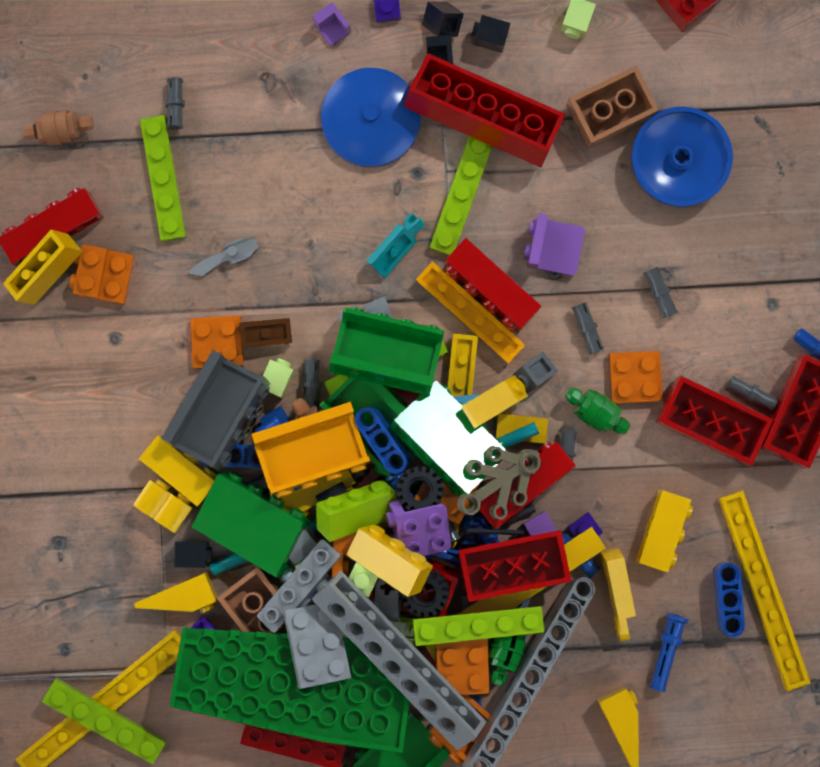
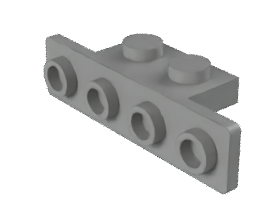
M321 539L258 613L257 618L273 633L278 632L285 623L283 615L285 610L314 604L313 596L332 578V574L329 571L341 558V554L325 539Z

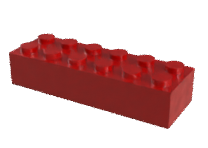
M427 53L408 90L404 108L541 168L565 116V113L429 53Z

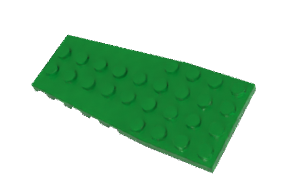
M184 627L178 651L170 707L324 743L403 753L410 701L349 638L343 637L351 678L299 690L288 634Z

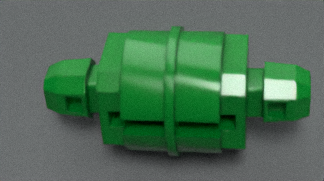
M570 388L566 393V400L573 406L577 405L573 413L580 420L587 423V426H591L604 433L612 428L618 434L624 435L628 432L631 426L630 423L623 417L619 418L622 409L610 400L608 396H604L591 389L582 394L581 390Z
M526 635L492 638L488 652V665L495 667L494 670H491V684L503 686L508 676L506 672H516L521 658L524 656Z

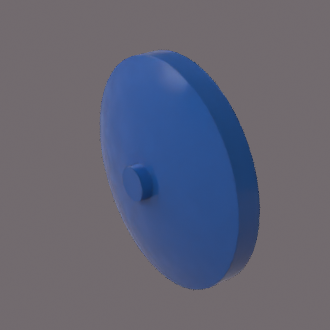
M381 68L357 69L338 79L326 94L321 111L323 132L333 151L343 160L353 165L367 168L386 166L404 156L414 144L420 128V114L404 108L410 86L398 75Z
M684 106L662 110L648 119L637 133L631 151L632 170L644 192L659 203L679 208L696 206L712 198L726 183L733 163L732 145L723 126L710 114L696 108Z

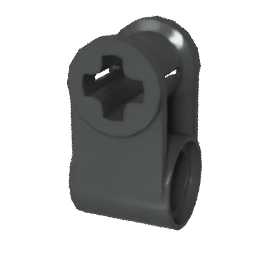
M379 578L376 584L373 604L389 621L399 622L402 606L401 592L394 587H388V583Z

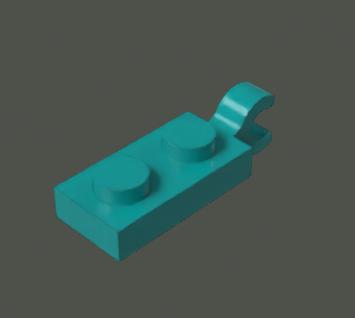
M410 213L404 221V226L398 224L366 261L379 275L386 278L415 245L417 240L414 236L423 229L425 223L421 218H417L413 213Z

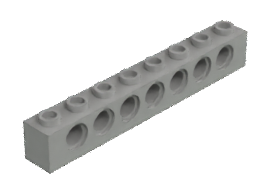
M342 571L338 572L321 587L312 600L456 750H459L478 736L486 724L484 718Z

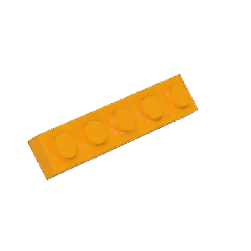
M433 261L416 278L415 281L507 364L524 348L525 344Z

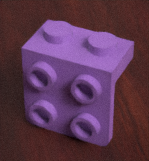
M538 213L536 220H531L529 234L533 235L531 245L527 244L524 259L528 260L527 267L570 276L575 275L585 233L584 228L548 220V215Z
M398 500L388 502L390 512L386 513V519L393 533L389 537L402 541L407 549L423 556L446 551L451 548L448 514L444 504L404 512Z

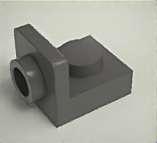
M541 352L514 372L513 376L515 375L524 384L525 392L528 394L557 373L558 370L546 354Z

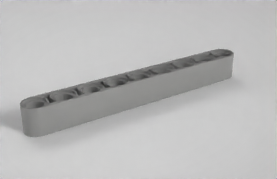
M589 578L571 579L572 582L566 584L544 622V633H538L465 758L463 767H473L477 761L481 762L482 767H496L595 593V585ZM578 583H581L584 587V592L581 596L576 591ZM566 604L571 607V615L569 617H566L564 614ZM554 626L559 630L557 639H554L551 635V630ZM541 648L546 651V659L543 662L538 657ZM529 670L534 675V679L530 684L525 679V675ZM518 692L521 702L518 706H515L512 698ZM503 715L508 719V724L504 729L499 725V720ZM490 738H493L495 747L491 752H488L486 743Z

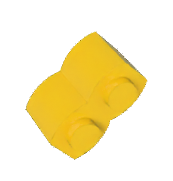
M159 478L157 481L149 480L133 506L168 530L177 533L194 508L190 505L191 501L180 492L178 495L173 494L169 491L171 486Z

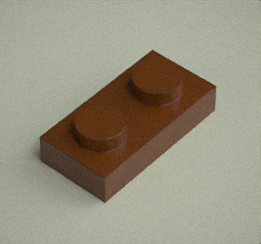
M290 318L239 323L242 348L292 343Z

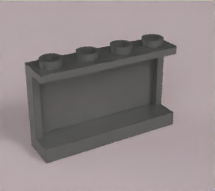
M212 350L161 439L220 472L222 467H226L232 456L231 451L235 444L238 445L243 439V430L247 423L255 418L257 413L256 407L260 400H264L268 395L270 382L266 377L259 376Z

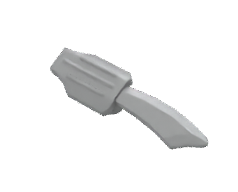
M239 238L225 244V252L204 259L189 270V274L205 276L226 261L235 264L250 258L259 249L255 238Z

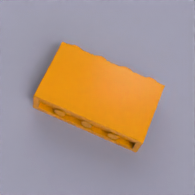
M351 402L251 434L271 496L276 494L277 498L292 494L291 489L301 486L302 490L316 486V481L326 478L327 482L341 478L342 472L351 470L353 474L367 469L366 464H369L370 458L367 456L358 427L356 426Z

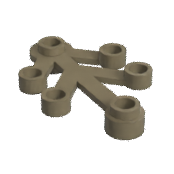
M499 446L488 447L486 458L489 461L498 462L503 460L514 464L507 470L485 465L479 460H469L465 466L468 474L475 476L481 474L493 477L494 479L473 494H462L457 501L459 511L467 515L476 514L480 509L481 501L498 489L496 504H493L489 511L493 519L502 520L507 516L508 498L513 505H524L527 502L526 492L530 475L534 474L541 464L540 457L531 449H524L515 454L504 451ZM494 449L497 451V456L495 458H493L492 452ZM526 458H528V460H529V463H528L527 466H525V459H526ZM474 463H476L477 470L475 472L472 471V465ZM519 475L517 490H513L510 493L512 480ZM518 493L521 496L519 502L516 501V496ZM466 499H468L469 506L467 508L464 507V502ZM498 507H500L501 514L499 516L496 515V510Z

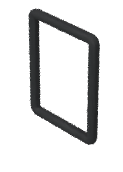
M468 528L454 548L462 550L477 547L461 546L469 533L517 535L515 538L517 539L522 538L524 532L522 530Z

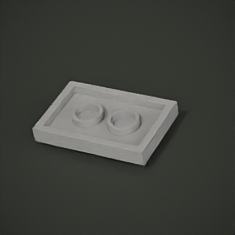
M317 604L285 610L283 615L299 690L350 679L351 674L341 629Z

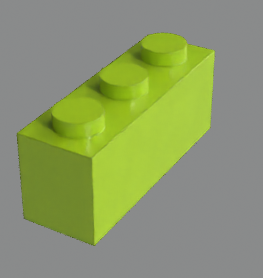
M381 480L316 503L317 530L331 542L356 533L359 528L386 522V513L390 512L388 502L397 500L396 491L385 481Z

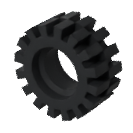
M416 466L410 470L408 469L401 475L397 483L396 494L398 501L404 509L412 511L440 503L443 497V483H441L439 475L434 473L435 471L429 470L427 467ZM424 481L428 484L430 493L426 499L419 501L412 498L409 489L413 482Z
M437 569L435 571L431 570L425 583L434 587L435 597L431 601H422L416 594L407 597L401 593V599L404 598V606L409 607L408 611L410 613L416 612L418 617L424 615V618H428L431 614L433 616L437 615L439 611L444 609L450 594L448 589L449 583L445 581L446 577L444 575L441 576Z

